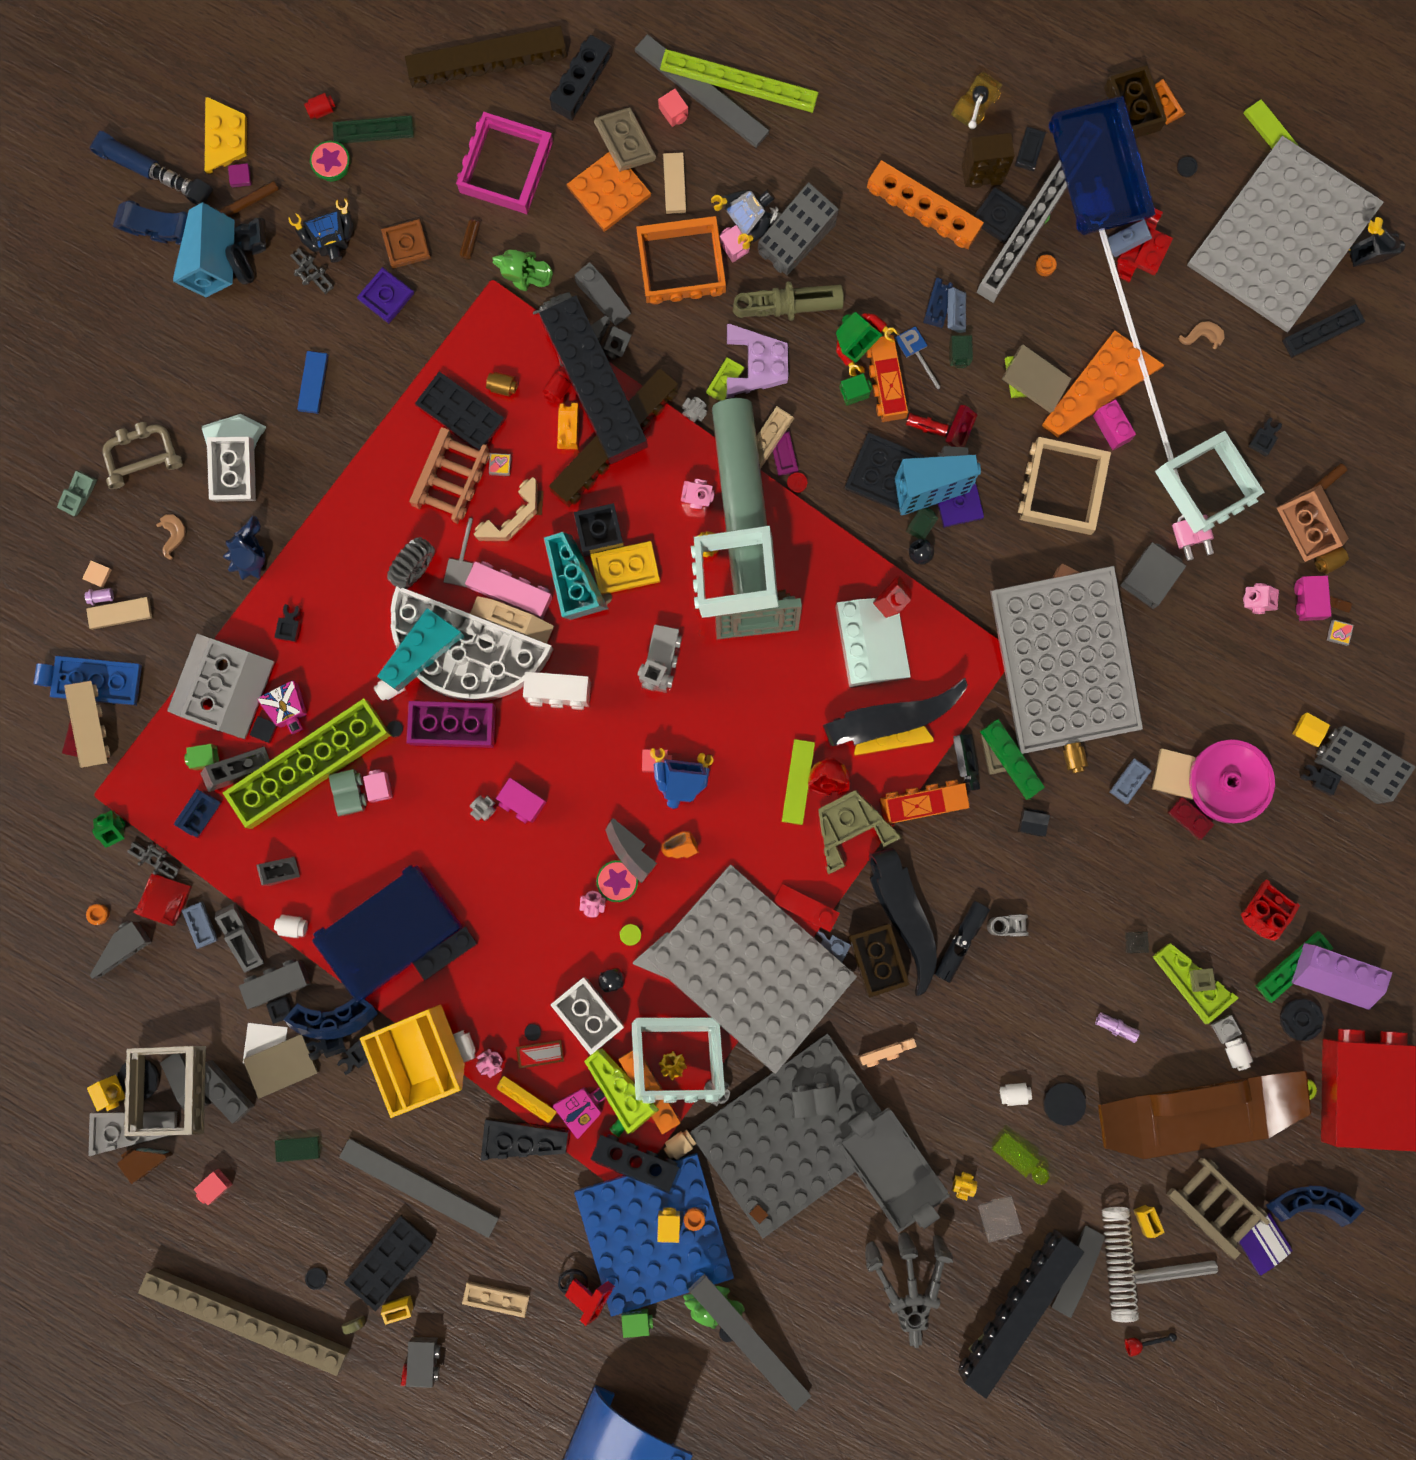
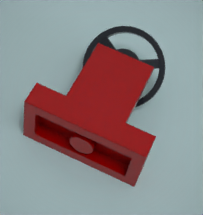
M578 1269L566 1270L558 1279V1287L561 1292L566 1294L565 1296L583 1312L580 1321L585 1326L599 1317L615 1287L607 1281L598 1287L593 1294L587 1289V1275ZM570 1274L567 1285L562 1287L560 1283L562 1278ZM573 1274L581 1275L585 1279L586 1284H581Z

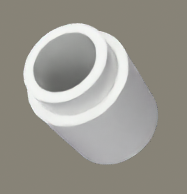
M382 680L377 682L378 685L374 686L377 695L382 701L385 699L389 700L406 690L404 687L398 692Z
M281 915L275 921L274 930L277 931L279 936L305 937L308 922L303 920L302 917Z
M464 1030L453 1034L463 1062L476 1058L474 1053L476 1049L470 1034H465Z
M1242 1038L1233 1039L1225 1043L1227 1047L1225 1050L1232 1068H1237L1238 1071L1251 1067L1249 1063L1253 1062L1246 1042H1243Z
M1026 1083L1005 1084V1087H1000L1002 1104H1007V1106L1028 1105V1100H1032L1031 1087H1027Z

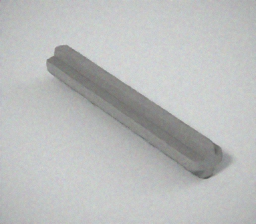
M1206 1261L1135 1271L1133 1274L1136 1278L1134 1283L1143 1284L1215 1274L1218 1272V1266L1215 1261Z

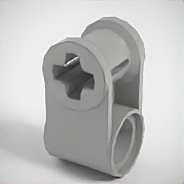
M1028 915L992 917L987 922V930L995 936H1029V932L1026 931V918H1028ZM997 920L1002 923L1000 932L994 929V923Z

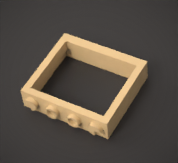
M1038 437L1035 443L1032 442L1029 451L1032 459L1026 466L1025 474H1028L1027 482L1024 481L1021 493L1024 494V499L1020 501L1018 506L1019 520L1092 535L1097 526L1111 452ZM1043 448L1097 459L1085 522L1030 510Z

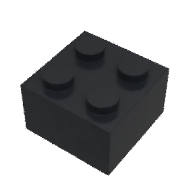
M614 503L573 512L584 557L624 547Z

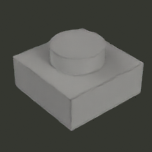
M1227 1015L1211 1024L1222 1044L1242 1034L1232 1015Z

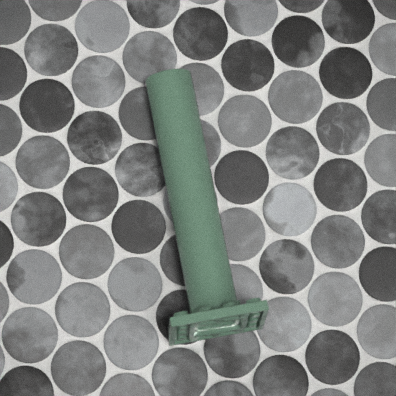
M743 398L722 400L713 405L712 414L726 532L767 526L753 405L751 401ZM763 544L729 548L734 595L767 590ZM794 596L785 597L783 600L778 601L779 607L715 616L717 639L797 631L799 630L802 608L801 598L796 599Z

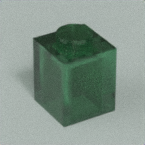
M972 335L951 336L949 341L950 366L966 368L971 364L973 360Z
M929 508L920 509L906 532L917 539L925 540L938 520V517L935 516L936 513Z

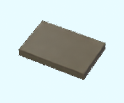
M630 107L595 118L594 123L619 171L655 161L656 155Z
M1021 345L1003 375L1002 380L1051 413L1057 406L1071 378L1025 345Z
M300 1034L243 1059L258 1099L319 1073L315 1061L309 1058L308 1054L311 1051H308L306 1047L307 1041L305 1036Z

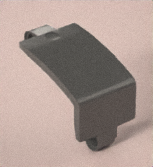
M887 1108L873 1119L865 1110L848 1122L854 1132L837 1145L895 1230L899 1233L915 1221L920 1228L926 1229L937 1221L940 1217L934 1207L947 1199L950 1194L924 1159L892 1110Z

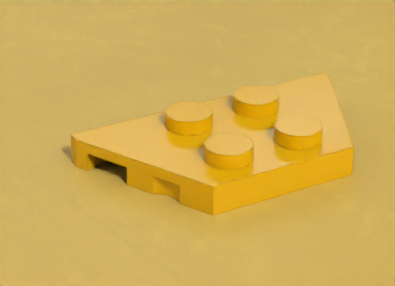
M206 98L205 172L206 174H211L213 169L221 165L225 167L234 160L247 156V117L235 109L211 98Z
M922 726L910 731L857 744L854 756L931 743L934 740L927 729Z

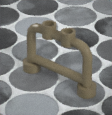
M140 422L135 425V431L128 433V430L125 428L117 430L115 432L116 437L111 438L104 444L103 457L109 477L106 479L109 489L123 487L125 485L124 475L165 462L168 470L178 469L183 466L181 456L175 454L170 434L165 427L157 424L148 426L146 422ZM152 433H159L161 435L166 453L118 469L115 468L111 454L114 446L129 444L131 440L137 438H147Z

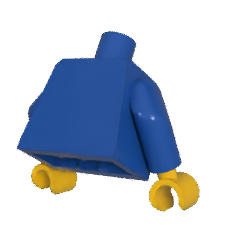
M660 748V755L656 757L655 749H651L650 756L655 759L653 764L654 778L659 791L668 800L667 805L670 808L677 809L680 801L692 802L696 795L707 787L710 770L708 766L713 763L711 755H707L706 761H704L705 754L700 753L697 757L699 763L667 759L663 763L662 759L665 756V751Z

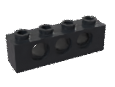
M592 35L589 36L587 41L584 40L582 42L578 56L573 57L570 69L562 75L557 90L554 89L550 95L549 100L553 111L573 121L612 57L610 45ZM588 59H593L592 62H586ZM578 75L584 76L581 79L575 78ZM567 92H573L572 95H566Z
M608 1134L607 1137L600 1135L591 1156V1160L594 1163L672 1195L682 1171L677 1167V1162L668 1158L665 1161L658 1159V1154L646 1150V1153L638 1150L639 1147L630 1142H627L626 1145L619 1143V1138ZM618 1149L622 1150V1157L614 1160L612 1158L613 1152ZM635 1158L642 1159V1164L638 1168L632 1167V1161ZM654 1166L662 1167V1172L659 1176H652L651 1170Z

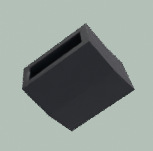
M1023 807L1018 832L1045 837L1050 819L1049 812Z

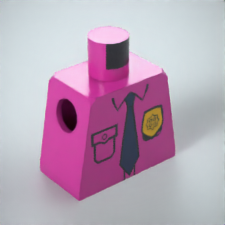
M584 1087L556 1102L553 1107L578 1139L602 1113L598 1104L606 1097L600 1087L591 1094Z

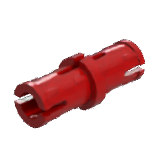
M912 413L909 414L906 423L907 426L921 429L924 433L931 432L945 437L949 426L948 424L931 420V417L924 418Z

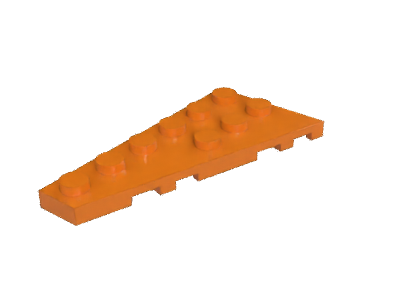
M1114 331L1042 426L1055 436L1060 437L1081 421L1093 415L1099 408L1114 401L1133 386L1144 381L1138 361L1140 351L1134 348L1131 341ZM1141 349L1149 376L1163 368L1164 364Z

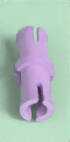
M1102 1012L1099 1013L1095 1022L1096 1025L1111 1031L1113 1035L1122 1036L1133 1043L1139 1037V1030L1124 1024L1120 1019H1113Z

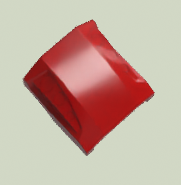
M151 874L142 898L133 913L163 924L175 926L186 905L192 886Z
M1266 879L1260 885L1247 908L1241 913L1244 924L1259 936L1275 941L1279 939L1285 928L1293 920L1300 905L1291 901Z

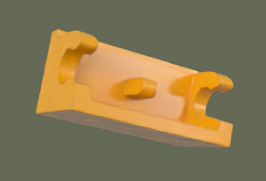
M562 403L560 404L558 416L557 448L578 449V403H572L570 407Z

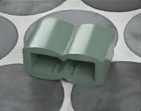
M353 769L329 775L337 815L345 816L365 811L367 798L365 793L362 794L360 790V785H363L361 774Z

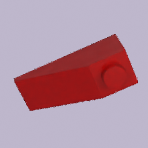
M782 884L773 901L776 905L828 932H831L840 914Z

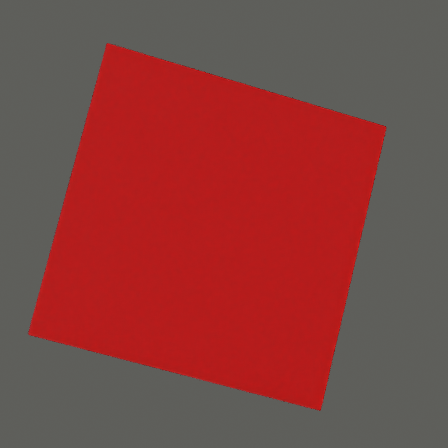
M491 280L214 638V640L275 662L262 696L292 680L298 683L307 712L306 716L298 719L303 729L291 734L287 725L281 728L277 727L271 743L250 736L257 716L273 722L259 703L246 739L236 737L168 712L174 690L100 785L94 796L276 934L277 931L274 930L275 921L281 915L302 917L303 920H307L308 926L305 937H280L370 1003L394 1023L441 1004L452 1034L463 1030L465 1034L469 1033L476 1052H474L476 1058L464 1062V1075L528 1124L570 1130L557 1112L551 1122L547 1123L497 1089L500 1080L505 1076L554 1109L553 1105L556 1102L584 1087L590 1094L599 1088L598 1083L584 1062L591 1055L552 1008L551 1004L583 977H586L625 1025L622 1030L599 1048H602L624 1072L625 1070L618 1059L633 1050L632 1022L636 1018H712L669 979L636 966L633 962L665 933H670L730 865L772 902L782 884L834 909L869 861V854L874 853L882 842L875 828H872L838 845V849L847 866L828 874L827 860L824 853V838L821 832L818 809L857 790L883 817L880 798L886 797V793L898 791L899 795L906 793V789L918 787L919 791L954 743L953 736H957L962 732L1005 670L1000 643L997 638L763 471H761L767 526H770L773 540L777 590L786 589V594L790 593V596H794L796 599L801 598L802 608L799 630L717 639L715 616L702 618L699 608H695L694 597H698V593L694 591L693 580H696L697 577L693 574L692 563L696 561L695 558L693 559L691 546H694V537L700 535L701 532L706 533L708 531L715 534L726 532L715 437L666 403L662 413L659 416L655 415L650 420L651 424L643 431L648 447L618 462L609 464V469L603 475L599 474L597 476L595 484L589 490L585 489L582 492L581 499L575 505L571 504L569 507L550 491L549 485L594 439L596 433L571 382L569 383V389L560 402L551 403L545 399L543 389L552 375L556 374L557 371L566 375L567 373L564 367L560 366L558 355L541 322L539 313L533 314L536 309L495 280ZM609 362L629 401L640 390L642 385ZM438 372L444 374L505 419L487 446L490 453L511 454L510 476L489 475L490 458L487 464H483L481 469L482 477L478 483H475L473 498L467 502L465 517L463 520L460 519L458 524L453 522L451 519L453 514L429 504H422L421 509H418L409 502L441 427L448 429L415 405V402ZM498 372L514 376L515 381L518 382L516 393H512L509 397L486 389L489 373L494 374ZM562 403L567 407H570L572 403H578V449L557 448L558 416L560 404ZM450 431L454 441L474 448L466 441L461 439L459 436L454 434L452 431ZM452 448L446 449L443 455L445 459L470 469L473 468L477 459ZM443 466L441 468L438 467L436 472L438 478L463 488L468 480V476ZM533 477L538 484V491H543L542 515H534L509 541H479L474 536V533L476 532L475 528L481 522L489 520L501 531V526L508 519L512 520L517 515L516 512L521 506L528 505L518 491L520 490L519 486L526 479L530 480ZM695 479L707 481L706 485L712 486L714 498L709 503V507L703 506L702 509L691 508V503L681 501L684 481L694 482ZM436 485L430 486L428 490L429 496L453 506L457 505L461 496ZM614 503L624 547L651 541L660 582L610 593L612 600L607 604L609 609L572 620L563 618L544 537L560 532L572 535L597 584L591 556L584 557L573 512ZM472 518L463 561L473 563V565L475 562L481 564L484 561L493 566L492 569L498 572L501 569L512 574V578L519 580V577L531 582L530 585L535 588L539 585L549 590L552 600L543 621L554 626L547 643L552 646L553 652L539 673L588 676L591 681L589 707L584 706V710L572 709L570 705H563V708H553L546 703H543L541 707L531 706L523 697L524 686L498 699L464 701L445 696L433 690L418 677L405 686V691L389 700L385 699L382 701L374 689V686L378 685L377 682L381 681L377 675L397 650L391 630V604L396 587L387 579L389 567L392 565V561L395 560L396 555L414 538L421 537L430 542L435 548L432 561L417 582L407 590L470 614L477 596L488 599L492 598L467 587L444 583L449 558L455 560L460 558L468 519ZM718 550L717 553L713 554V557H703L706 599L734 595L729 550ZM897 576H900L912 590L911 601L899 613L911 677L849 687L835 608L836 604L857 599L878 598ZM285 604L289 605V613L295 611V606L300 608V615L295 618V621L301 622L297 643L274 638L278 618H285L283 613ZM654 625L679 629V635L682 636L680 648L676 647L675 656H678L676 668H672L670 674L674 676L672 688H668L667 693L642 688V683L639 680L640 676L637 675L641 664H645L647 661ZM963 678H966L968 686L955 705L941 717L924 725L933 737L934 742L854 756L856 745L853 744V741L830 746L823 725L833 722L836 718H845L844 714L846 712L882 704L929 699L946 692ZM210 698L206 699L203 702L204 709L209 710L212 708L213 701ZM363 698L370 702L386 728L392 721H398L403 726V732L400 736L388 737L336 772L340 773L354 769L357 773H360L363 785H360V790L362 794L365 793L367 798L365 811L345 816L337 815L330 781L327 778L253 829L245 828L223 794L224 791L239 781L208 792L200 774L203 769H189V766L185 763L186 748L207 744L217 746L219 762L265 747L271 761ZM409 701L494 704L496 706L494 748L415 746L408 744ZM794 739L815 742L811 769L819 761L826 758H835L847 767L850 774V789L842 795H838V791H830L831 795L818 794L810 789L811 785L808 786L803 825L782 822ZM652 748L660 750L662 748L663 750H668V755H672V760L699 763L697 757L700 753L705 754L704 761H706L707 755H711L713 763L708 766L710 770L707 787L696 795L692 802L680 801L677 809L670 808L667 805L668 800L664 798L663 793L657 787L654 772L642 771L643 750H651ZM374 770H381V772L387 773L393 798L373 803L369 802L363 777L368 776V772ZM509 778L546 802L533 823L527 821L525 824L515 817L517 815L515 811L510 809L507 812L498 806L500 801L496 797ZM197 789L205 791L222 803L199 838L191 836L173 825ZM480 795L484 799L486 796H489L495 802V805L492 807L496 811L486 821L482 818L478 821L470 814L473 811L470 805ZM614 818L646 844L642 851L654 860L657 865L642 883L638 880L635 894L628 900L612 902L605 899L604 913L599 912L597 917H588L584 914V911H580L581 896H586L590 891L599 893L597 875L600 869L611 861H621L615 853L605 831L610 821ZM680 832H691L697 842L699 853L689 858L682 857L677 859L665 856L661 847L670 837ZM295 857L300 877L272 886H262L256 865ZM778 906L812 937L820 929V927ZM628 924L636 925L641 931V939L635 945H626L620 938L621 929ZM467 927L478 944L430 978L424 980L413 962L462 928ZM367 947L375 950L383 957V964L378 974L374 973L371 977L374 981L367 988L358 991L350 987L341 975L342 958L347 952L355 948ZM618 968L625 977L623 988L604 992L599 985L600 973ZM536 1024L540 1027L541 1035L537 1040L531 1041L525 1037L524 1031L528 1025ZM720 1025L722 1061L724 1062L738 1041ZM708 1031L641 1032L643 1056L664 1091L704 1090L706 1083L711 1080ZM561 1040L563 1062L519 1068L516 1047ZM488 1049L491 1052H498L503 1060L500 1066L502 1071L491 1078L488 1077V1074L481 1075L476 1067L479 1061L477 1056ZM672 1051L675 1052L676 1056H683L687 1069H683L682 1077H675L673 1080H671L669 1074L665 1077L663 1076L659 1062H662L664 1058L663 1055L671 1054ZM605 1098L598 1104L602 1113L578 1139L570 1130L567 1153L601 1179L608 1181L624 1175L596 1164L591 1160L600 1135L607 1137L610 1134L617 1137L609 1128L616 1122L618 1117L607 1098ZM681 1099L671 1104L682 1121L695 1102L686 1103L685 1099ZM650 1117L634 1132L628 1134L625 1130L617 1138H619L618 1142L624 1145L627 1142L637 1145L639 1147L638 1150L646 1153V1150L658 1154L677 1126L662 1134L653 1118ZM615 1150L612 1158L614 1160L620 1159L623 1154L622 1150ZM635 1158L632 1161L633 1168H638L642 1164L641 1158Z

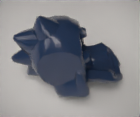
M251 516L249 521L235 533V536L225 542L229 551L223 557L231 561L228 571H239L242 580L250 575L259 579L261 568L265 564L266 555L263 551L264 548L263 546L260 547L255 537L261 527L256 516Z

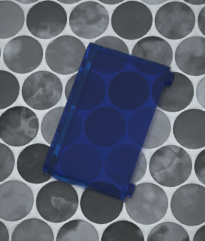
M1123 96L1056 112L1052 116L1051 121H1049V130L1053 133L1077 219L1076 227L1082 235L1145 220L1156 215Z
M412 865L408 866L402 871V876L327 929L322 927L313 934L315 938L312 940V943L357 1004L463 927L418 865L415 867Z

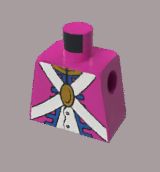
M292 680L257 698L276 726L281 728L287 725L291 734L303 729L298 719L306 716L307 712L298 683Z

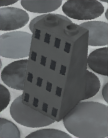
M808 183L759 240L758 253L765 260L769 259L778 272H783L787 276L836 226L839 209Z
M1346 726L1331 730L1327 737L1329 738L1328 742L1318 749L1316 753L1318 756L1315 759V762L1320 766L1342 776V781L1376 804L1394 801L1416 768L1411 763Z

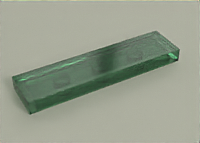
M412 115L332 122L334 141L340 144L414 137Z

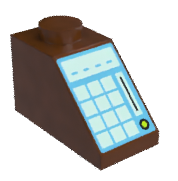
M142 1147L133 1150L131 1148L121 1155L122 1160L117 1165L129 1182L133 1184L141 1180L173 1154L171 1151Z

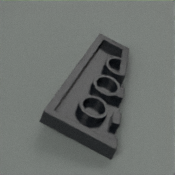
M487 1117L484 1124L481 1161L493 1158L507 1159L508 1157L519 1156V1158L528 1157V1155L566 1154L570 1130Z

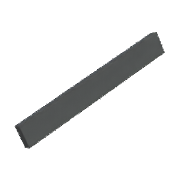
M647 34L636 46L635 52L757 148L767 137L769 130L711 84L660 70L666 48Z
M349 1138L339 1157L487 1238L490 1237L499 1219L498 1216L352 1138Z
M705 1274L688 1289L795 1411L811 1397L809 1392Z

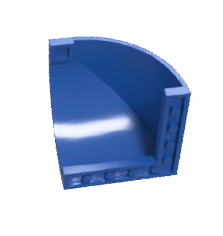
M595 1385L563 1459L691 1460L693 1453L674 1444L671 1445L625 1419L610 1406L615 1393Z

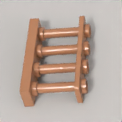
M441 427L409 502L411 505L421 509L422 504H429L453 514L451 517L453 522L458 524L459 520H463L465 517L467 502L473 498L475 483H478L482 477L481 469L483 464H487L490 458L488 446L483 444L479 451L453 440L450 431ZM452 448L477 458L473 468L470 469L445 459L443 455L446 449ZM443 466L468 476L465 487L463 488L438 478L436 475L438 467L441 468ZM436 485L461 495L457 505L453 506L429 496L428 490L430 486Z

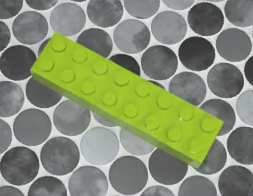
M363 698L224 791L223 794L245 828L253 829L329 778V775L335 774L390 737L391 734L370 702Z

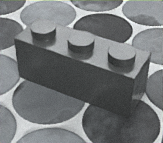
M291 959L284 962V967L276 970V967H272L263 971V976L257 978L256 975L244 979V984L239 985V989L247 1009L255 1008L310 985L311 981L303 961Z
M213 1060L205 1062V1095L232 1124L240 1121L255 1105Z

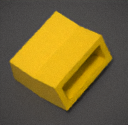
M1307 712L1301 716L1292 734L1315 747H1319L1330 725Z
M1144 1205L1133 1210L1144 1236L1156 1238L1165 1233L1154 1207Z
M411 1295L383 1304L381 1315L385 1325L411 1317L412 1310L414 1309Z

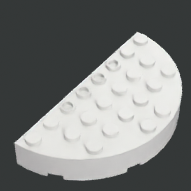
M396 586L391 604V630L396 648L399 647L427 608L465 636L417 676L427 686L445 696L464 701H488L507 696L524 686L525 672L539 673L553 652L551 645Z

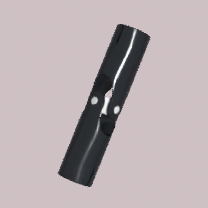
M973 901L960 925L958 934L954 936L934 975L951 983L971 945V940L977 935L990 912L989 908ZM955 944L964 948L959 954L954 952Z

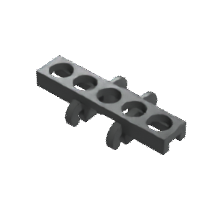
M299 248L297 252L290 255L300 266L295 270L294 275L299 276L303 280V285L313 281L325 295L334 288L323 276L325 270L320 268L319 272L312 264L314 260L312 256H309L308 259ZM299 254L303 257L301 261L296 258ZM310 269L316 270L315 273L309 274ZM302 272H305L308 276L305 277ZM319 277L322 278V281H321V282H318V281H317V279H318ZM324 283H327L329 287L328 289H324L322 285Z
M132 842V846L127 852L141 860L137 865L142 866L146 862L155 867L156 870L152 874L157 875L160 871L171 879L176 878L180 868L163 859L166 857V850L160 851L155 848L154 843L149 845V849L136 842ZM134 847L140 850L138 854L134 852ZM153 856L157 858V864L151 862ZM163 864L167 866L166 869L161 868ZM169 868L173 869L175 874H170Z

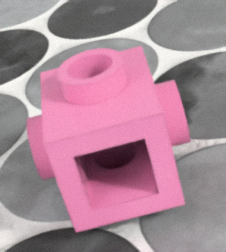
M706 480L684 481L681 501L691 503V508L702 509L703 506L709 507V503L714 498V490H712V486L706 485Z
M1256 583L1254 587H1246V593L1243 597L1244 607L1252 610L1254 614H1265V611L1277 610L1279 590L1263 583Z

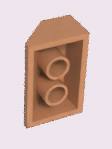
M1321 485L1307 490L1277 507L1305 562L1343 546L1349 539Z

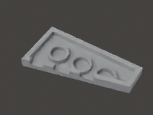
M177 1111L143 1112V1129L177 1128ZM125 1112L90 1113L89 1156L168 1135L124 1136Z

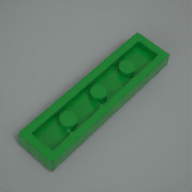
M999 719L994 720L980 731L1026 800L1032 798L1045 788Z
M1318 931L1304 942L1330 951L1333 949L1323 934ZM1304 943L1255 985L1268 1002L1272 1003L1293 985L1291 982Z

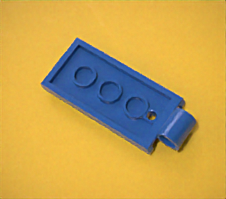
M55 656L54 666L36 664L34 685L51 687V698L66 699L64 685L92 681V685L96 684L98 690V697H95L96 702L137 706L142 665Z

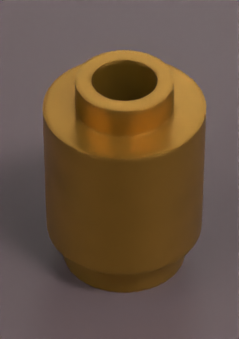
M498 372L494 374L489 373L486 382V389L509 397L512 393H516L518 386L514 376Z
M1339 547L1317 556L1315 566L1319 572L1328 574L1345 565L1349 557L1343 547Z
M1081 742L1064 745L1065 751L1063 753L1067 770H1072L1073 774L1085 771L1084 767H1087L1088 763L1084 747H1081Z

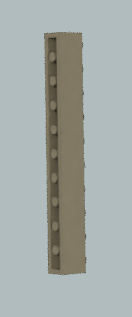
M153 1268L146 1273L138 1294L335 1376L343 1369L350 1352V1348L158 1268Z

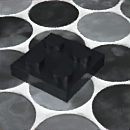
M994 187L974 217L984 222L981 229L1002 243H1005L1028 209Z

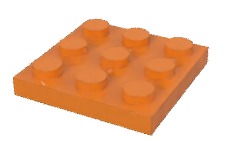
M610 152L567 183V188L604 232L651 197V192L631 168L619 171Z

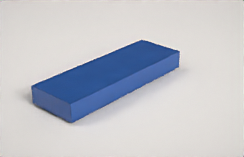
M307 351L297 408L300 412L319 414L328 361L327 353Z

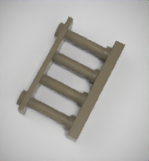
M1200 1158L1198 1161L1204 1167L1182 1190L1176 1191L1171 1188L1166 1195L1230 1258L1235 1260L1241 1254L1236 1249L1238 1247L1237 1244L1258 1221L1268 1225L1270 1223L1266 1218L1268 1214L1259 1206L1255 1208L1217 1171L1219 1167L1211 1159ZM1211 1173L1220 1183L1198 1206L1195 1205L1193 1207L1187 1201L1189 1199L1188 1196ZM1227 1189L1236 1199L1214 1222L1211 1221L1209 1223L1203 1217L1205 1215L1204 1212ZM1244 1205L1252 1215L1231 1237L1225 1239L1220 1234L1222 1231L1221 1227Z

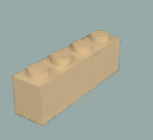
M92 681L64 685L80 767L107 763V758H110L108 745L104 746L103 738L106 737L104 725L100 726L99 717H102L100 705H96L95 697H98L96 684L92 685Z

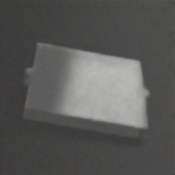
M1012 1196L998 1200L994 1198L991 1202L978 1205L989 1243L1001 1239L1007 1240L1008 1237L1022 1233Z

